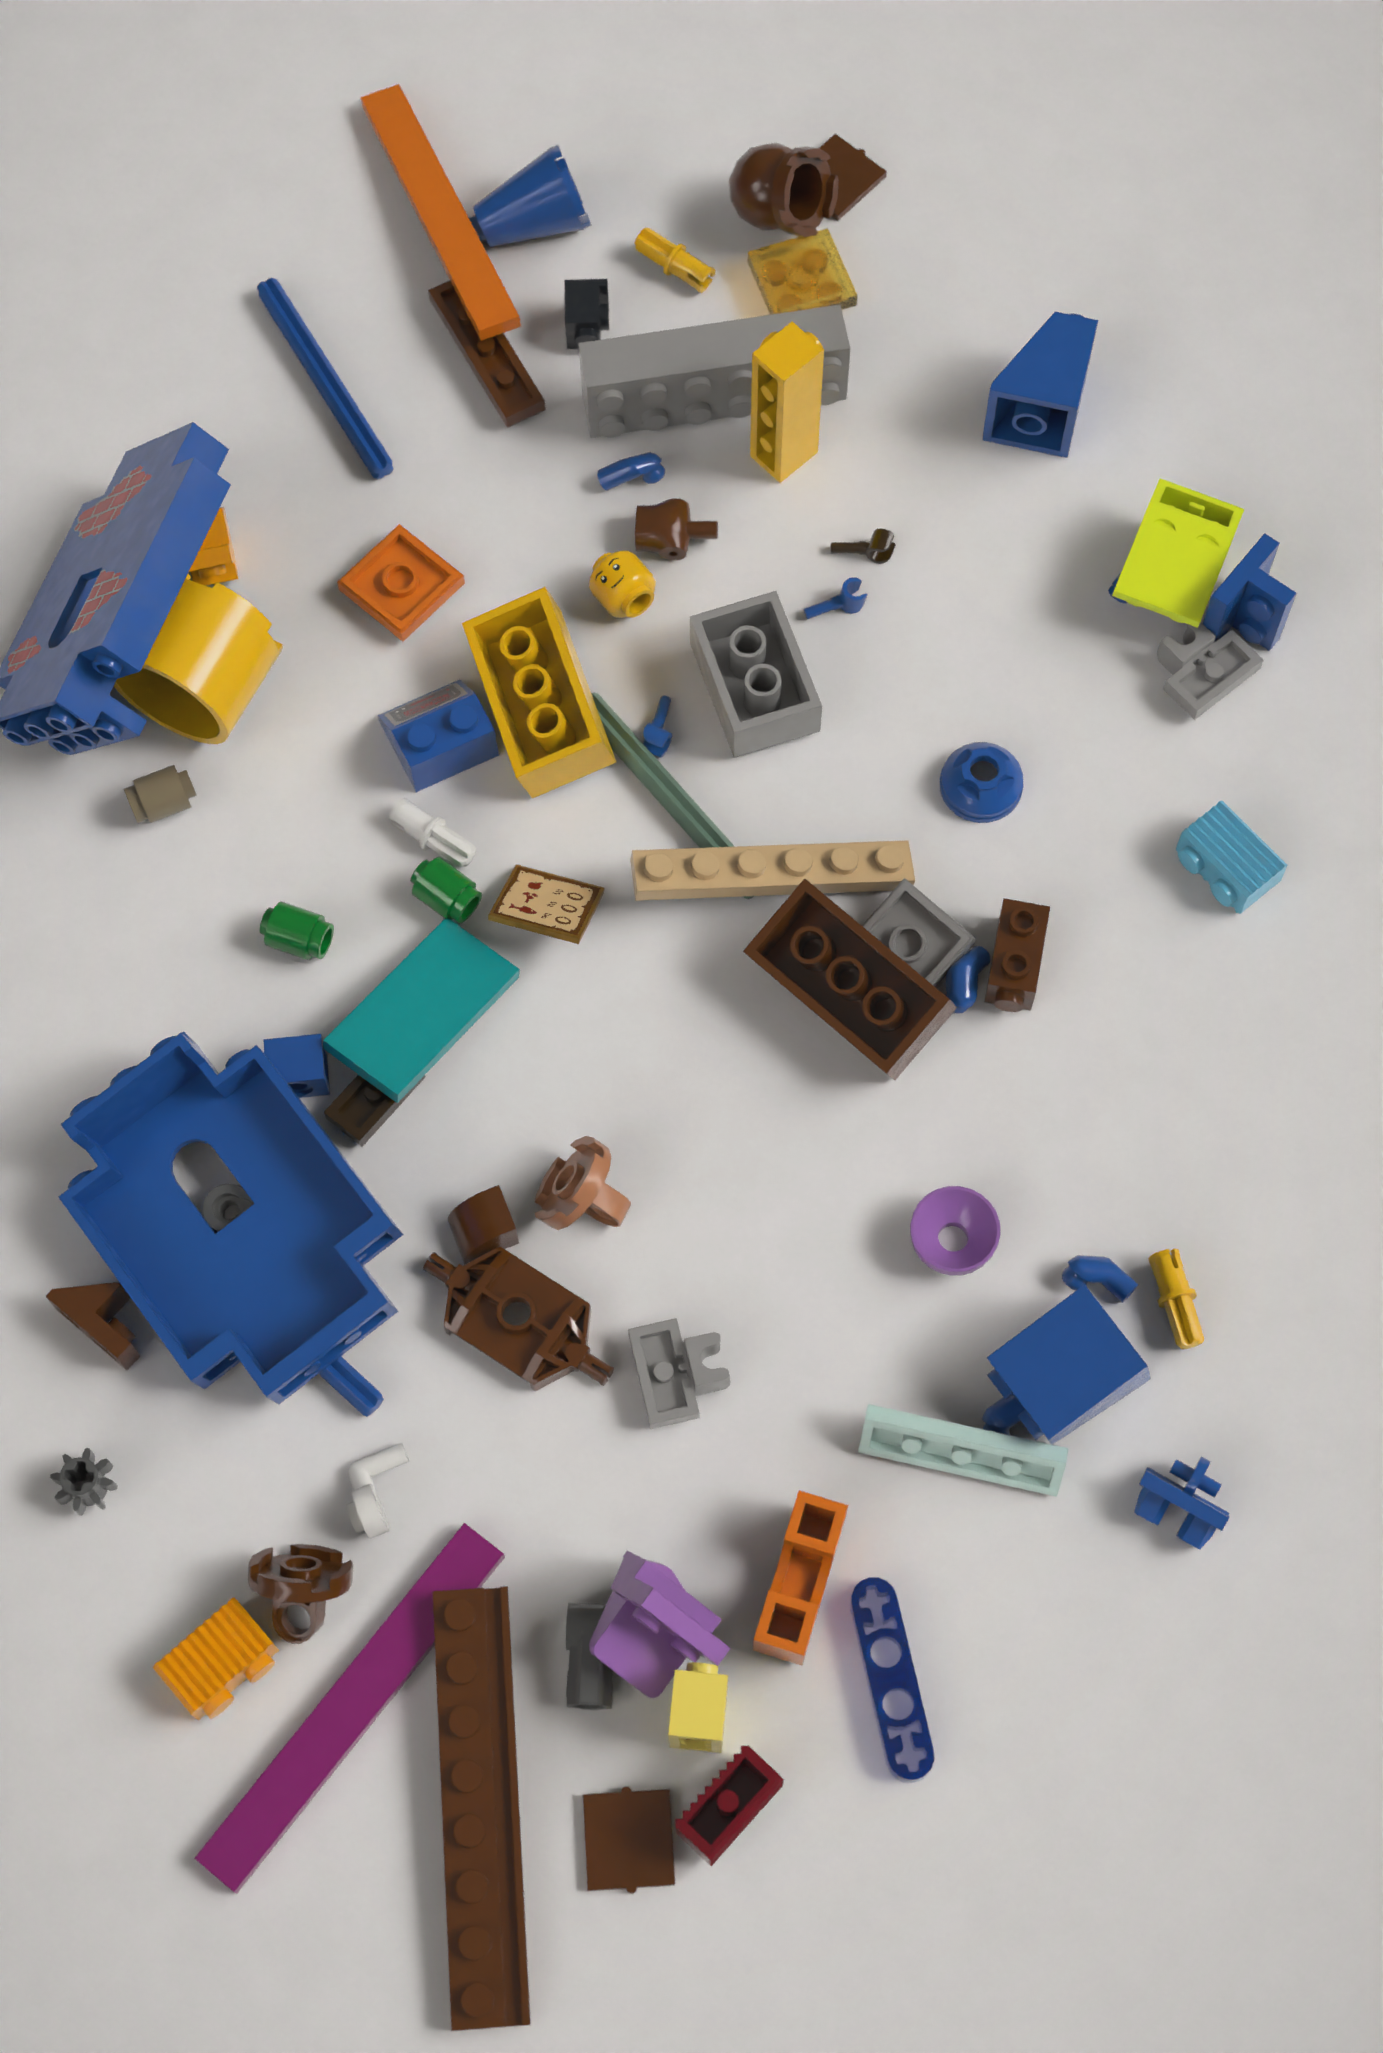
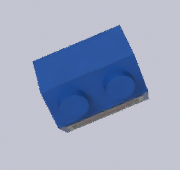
M460 679L377 715L415 792L499 756L494 727L476 694Z

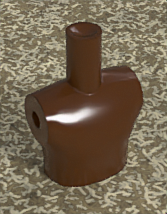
M673 498L654 505H637L635 519L636 551L654 552L664 559L676 561L686 557L690 539H718V521H691L690 507L685 500Z

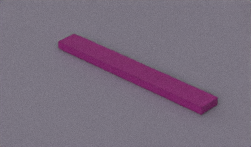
M464 1523L194 1859L237 1894L435 1646L433 1591L481 1588L505 1558L504 1553Z

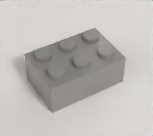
M776 591L690 616V645L734 758L820 732L822 704Z

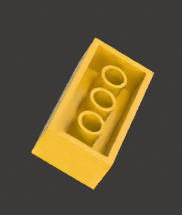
M546 587L462 623L516 779L532 798L617 763L562 612Z

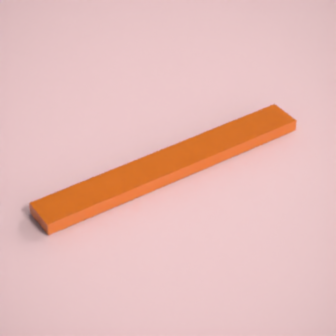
M397 84L360 97L362 108L480 340L483 341L521 327L520 316L400 85Z

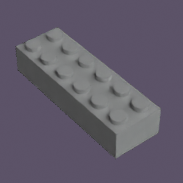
M841 305L578 343L582 396L590 438L600 436L616 437L626 432L640 430L657 431L666 426L687 423L702 424L713 419L749 416L751 414L752 353L760 347L762 341L774 331L779 332L792 321L804 332L814 334L824 348L821 405H830L836 401L847 400L850 344Z

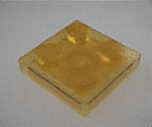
M828 228L818 231L819 233L814 236H799L748 251V265L770 315L833 305H841L843 310L857 305V292Z

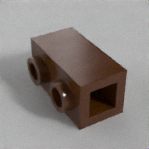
M1003 898L985 994V1003L994 1004L996 1008L1006 1012H1019L1022 1009L1031 1011L1037 990L1050 906Z

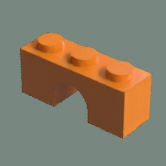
M800 1490L798 1491L770 1590H768L754 1637L753 1651L803 1666L845 1523L848 1505Z

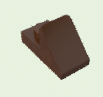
M120 1282L52 1289L45 1296L60 1314L126 1371L141 1357L131 1344L136 1336L114 1317L131 1298Z

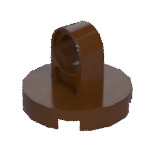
M293 1544L290 1545V1554L273 1557L272 1547L264 1549L251 1557L248 1563V1584L255 1593L262 1597L273 1599V1627L284 1641L292 1644H301L309 1640L324 1623L326 1600L337 1598L349 1591L352 1585L353 1563L351 1560L342 1563V1552L319 1545ZM297 1605L307 1611L310 1617L309 1628L300 1629L290 1622L287 1614L289 1606Z

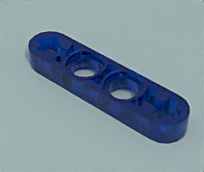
M868 1577L854 1587L850 1599L852 1619L886 1765L890 1773L897 1780L905 1783H915L924 1779L930 1772L934 1763V1748L897 1594L893 1586L886 1580L879 1577ZM867 1590H875L877 1597L887 1598L888 1603L883 1604L880 1611L882 1623L885 1625L893 1621L895 1629L880 1628L869 1635L865 1634L864 1627L873 1628L874 1619L870 1608H861L859 1602L866 1599ZM881 1639L893 1641L900 1650L899 1662L890 1668L878 1666L871 1657L872 1645ZM902 1691L911 1698L913 1710L907 1718L895 1720L885 1713L883 1699L889 1692ZM917 1723L920 1733L910 1732V1742L914 1751H923L925 1758L918 1762L917 1771L909 1772L907 1764H897L895 1759L903 1751L901 1734L890 1739L888 1730H904Z

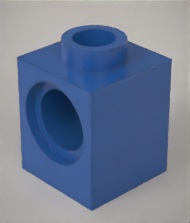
M322 1034L263 1039L264 1053L299 1098L330 1095L328 1052L323 1049Z

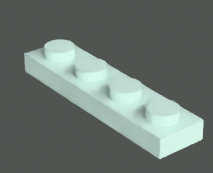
M868 1404L858 1452L1057 1497L1067 1463L1068 1448Z

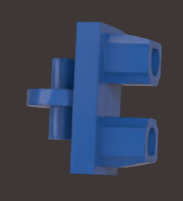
M1202 1456L1194 1469L1177 1459L1175 1460L1169 1473L1185 1481L1184 1487L1147 1467L1140 1480L1139 1485L1143 1487L1139 1493L1134 1513L1153 1524L1159 1525L1169 1504L1177 1505L1187 1511L1188 1514L1176 1536L1199 1550L1213 1536L1216 1528L1221 1531L1224 1529L1230 1518L1228 1516L1229 1512L1194 1493L1198 1488L1215 1498L1222 1485L1204 1475L1211 1461Z

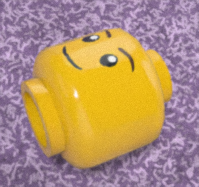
M623 550L603 554L596 560L589 580V589L610 615L617 618H633L641 615L652 604L656 581L652 573L634 553Z

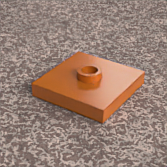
M399 524L339 579L337 584L343 594L404 642L465 584L462 573Z

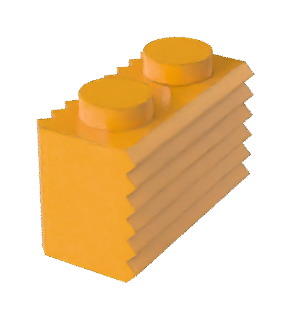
M233 1597L225 1605L221 1606L217 1612L213 1613L209 1619L205 1620L202 1625L197 1627L194 1632L190 1633L186 1639L180 1641L176 1647L164 1655L160 1661L156 1662L152 1668L188 1712L199 1721L205 1715L212 1719L228 1708L234 1701V1696L231 1692L246 1679L250 1683H254L266 1675L275 1665V1661L271 1657L279 1649L240 1602Z

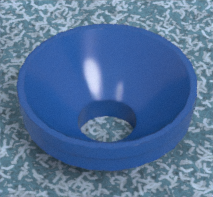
M974 742L956 749L945 762L939 780L940 793L947 807L957 816L976 823H990L1009 815L1018 805L1024 787L1023 772L1014 755L1005 748L988 742ZM986 761L995 766L998 774L990 781H980L971 774L970 768L976 762Z

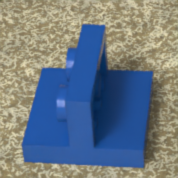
M1265 533L1211 596L1203 625L1215 635L1214 642L1227 634L1232 627L1237 629L1244 639L1253 644H1259L1268 651L1273 648L1281 637L1297 593L1269 575L1280 543Z

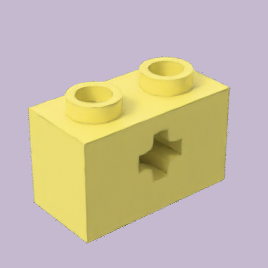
M691 1662L687 1663L686 1671L675 1670L668 1731L670 1748L722 1753L728 1675L718 1674V1666Z

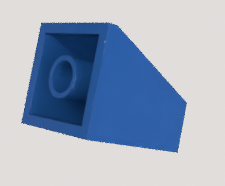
M1054 312L991 383L982 441L1068 458L1098 320L1085 318L1079 314Z
M1085 1284L987 1357L994 1370L987 1374L988 1378L1004 1399L1014 1394L1025 1409L1017 1416L1033 1438L1037 1440L1044 1435L1051 1445L1151 1379L1148 1365Z

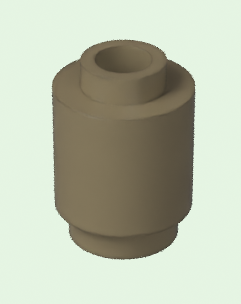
M174 765L133 780L134 785L124 789L137 823L149 819L151 824L192 808L189 798L197 796L187 770L177 773Z

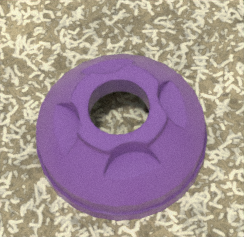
M947 1186L927 1194L915 1208L910 1223V1238L920 1260L938 1273L950 1276L973 1273L983 1267L996 1251L1001 1234L1000 1221L992 1204L982 1194L961 1186ZM949 1226L958 1227L966 1234L968 1243L959 1251H948L939 1243L938 1235L940 1231Z

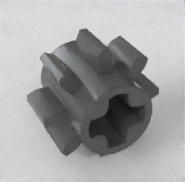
M85 1448L82 1457L72 1459L67 1454H64L62 1457L65 1465L62 1467L61 1472L50 1475V1478L63 1488L55 1495L56 1501L64 1505L74 1499L73 1509L81 1516L84 1514L86 1506L96 1504L102 1510L105 1509L103 1498L106 1496L107 1491L117 1490L118 1488L113 1480L105 1476L113 1468L111 1462L106 1458L100 1460L95 1465V1455L89 1448ZM87 1473H89L94 1479L92 1483H84L80 1491L75 1486L76 1481H84Z

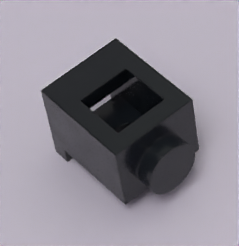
M608 279L564 280L567 349H579L578 343L601 340V330H609Z

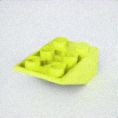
M1160 478L1112 596L1124 600L1133 606L1146 608L1167 616L1176 622L1186 623L1198 628L1244 509Z

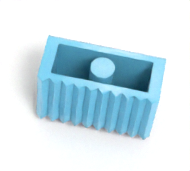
M1219 801L1216 806L1205 812L1196 822L1185 828L1176 847L1181 864L1190 873L1202 875L1203 879L1208 881L1211 892L1217 901L1226 907H1234L1236 913L1239 914L1277 885L1288 866L1223 801Z

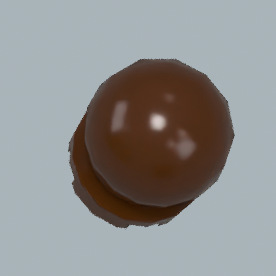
M779 143L749 148L736 162L729 178L730 200L738 216L761 230L781 229L791 235L801 237L816 235L819 233L816 228L820 225L823 218L830 219L832 217L838 199V176L830 173L827 162L831 157L819 148L797 147L791 149Z

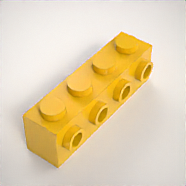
M793 321L779 332L774 331L762 341L760 347L752 353L750 457L779 483L783 482L817 454L819 444L824 348L814 334L804 332Z

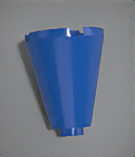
M559 145L546 150L473 206L475 215L470 217L469 220L480 241L486 239L489 246L492 247L584 230L592 226L565 159L562 158L556 161L557 158L562 157Z

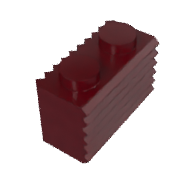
M741 1746L740 1754H734L733 1762H726V1770H719V1778H712V1786H705V1794H697V1802H690V1810L683 1811V1819H675L676 1834L706 1863L712 1866L783 1787L784 1779L750 1746Z

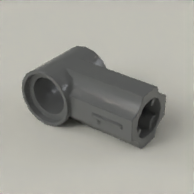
M568 1603L566 1650L570 1651L566 1689L567 1707L583 1710L612 1709L614 1671L594 1657L589 1647L590 1640L606 1604Z

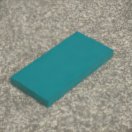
M449 918L447 920L444 919L323 1040V1049L398 1103L519 978L520 969Z

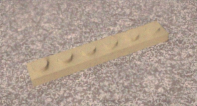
M908 840L632 850L630 859L635 901L791 895L804 878L822 893L893 891L904 878L913 886L915 883Z

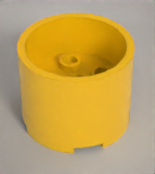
M187 574L141 671L118 678L114 687L136 709L163 727L194 741L206 744H220L225 742L282 652L283 644L273 640L268 633L272 623L246 599L218 582L211 588L190 581L191 576Z

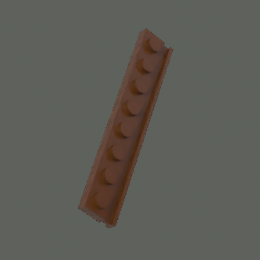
M508 1586L489 1589L472 1588L433 1591L451 2031L531 2025Z

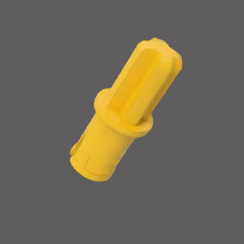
M643 228L635 239L636 250L662 266L663 272L667 276L675 275L695 288L699 293H703L711 284L713 279L708 276H715V268L708 266L686 252V246L682 243L675 245L650 228Z
M1166 1249L1152 1254L1148 1260L1160 1294L1157 1302L1159 1307L1166 1310L1176 1345L1181 1349H1189L1202 1344L1204 1336L1193 1303L1197 1295L1195 1289L1189 1287L1179 1250L1172 1249L1170 1251Z

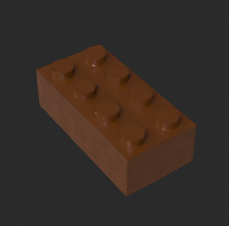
M805 878L743 950L748 957L894 1080L900 1076L957 1009L948 997Z

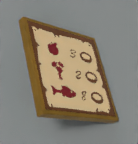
M516 864L488 915V920L579 944L599 905L605 888Z

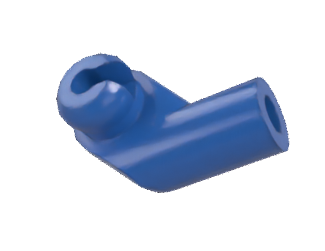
M648 452L621 459L598 470L597 476L603 489L608 491L642 476L647 484H654L664 477L665 468L660 464L662 459L658 455Z
M974 946L947 971L946 997L957 1007L953 1013H964L973 1006L977 999L978 974L991 961L989 952L982 946Z
M1077 1255L1068 1261L1069 1267L1065 1268L1062 1272V1280L1071 1289L1076 1291L1084 1284L1087 1285L1088 1282L1101 1283L1122 1303L1129 1298L1139 1285L1111 1259L1103 1256Z
M1014 1394L1006 1399L1001 1398L986 1409L982 1417L985 1423L984 1430L1010 1435V1427H1013L1020 1421L1017 1415L1025 1410Z

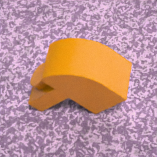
M224 507L219 508L189 570L192 581L199 584L211 585L216 582L221 583L238 579L235 554Z

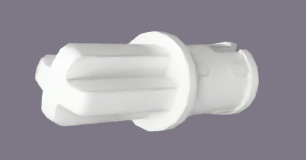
M407 798L401 799L392 809L389 823L418 840L420 848L423 850L431 848L458 867H467L471 863L477 851L475 845L445 826V819L442 817H432L411 803Z

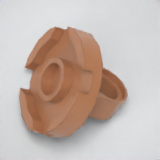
M589 1136L575 1140L570 1146L577 1151L567 1161L557 1157L542 1179L535 1197V1203L540 1205L542 1209L535 1212V1217L556 1230L570 1226L583 1213L612 1227L621 1226L631 1206V1202L620 1192L605 1183L612 1157L609 1148Z

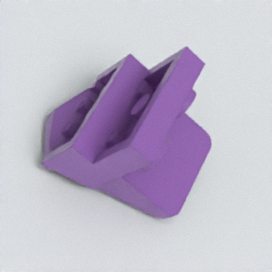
M627 1550L610 1588L612 1590L611 1595L592 1635L589 1647L594 1657L647 1697L656 1698L663 1692L674 1676L675 1670L679 1669L686 1658L692 1662H697L700 1656L710 1662L719 1665L730 1647L712 1634L722 1619L686 1592L669 1567L658 1562L643 1559Z

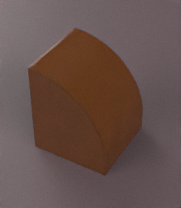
M499 1185L463 1201L448 1216V1223L464 1264L479 1258L495 1248L502 1247L506 1249L519 1244L515 1224Z

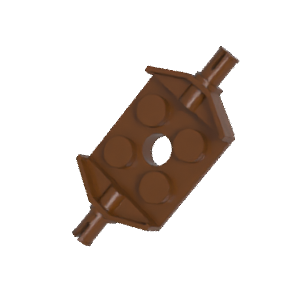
M495 1248L464 1266L458 1264L455 1267L435 1252L429 1256L430 1261L426 1260L423 1270L444 1282L448 1288L444 1318L445 1332L448 1335L453 1333L530 1383L531 1389L534 1391L551 1384L574 1370H580L602 1386L607 1383V1377H611L614 1367L609 1366L590 1354L591 1350L588 1347L591 1319L590 1303L504 1248ZM515 1302L526 1304L531 1309L530 1318L521 1325L508 1324L503 1319V1312L508 1305Z

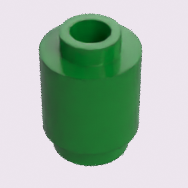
M436 857L432 861L427 859L422 861L414 870L410 882L414 884L412 887L413 896L446 920L448 918L450 920L454 919L460 924L465 922L474 913L482 899V893L475 889L476 883L440 857Z
M282 901L277 903L274 909L269 907L265 911L260 923V934L264 935L266 946L306 960H310L312 957L322 959L330 947L334 933V925L326 922L323 915Z

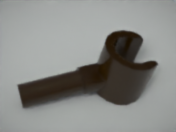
M879 528L874 530L870 542H831L830 550L831 553H859L860 555H866L875 563L884 564L891 558L896 545L892 542L894 534L889 530Z

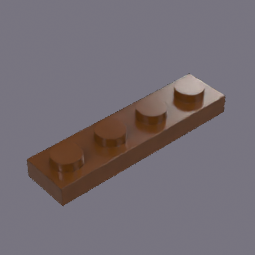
M449 280L429 289L430 302L506 427L508 428L545 411L546 407L543 396L504 333L481 341L451 281Z

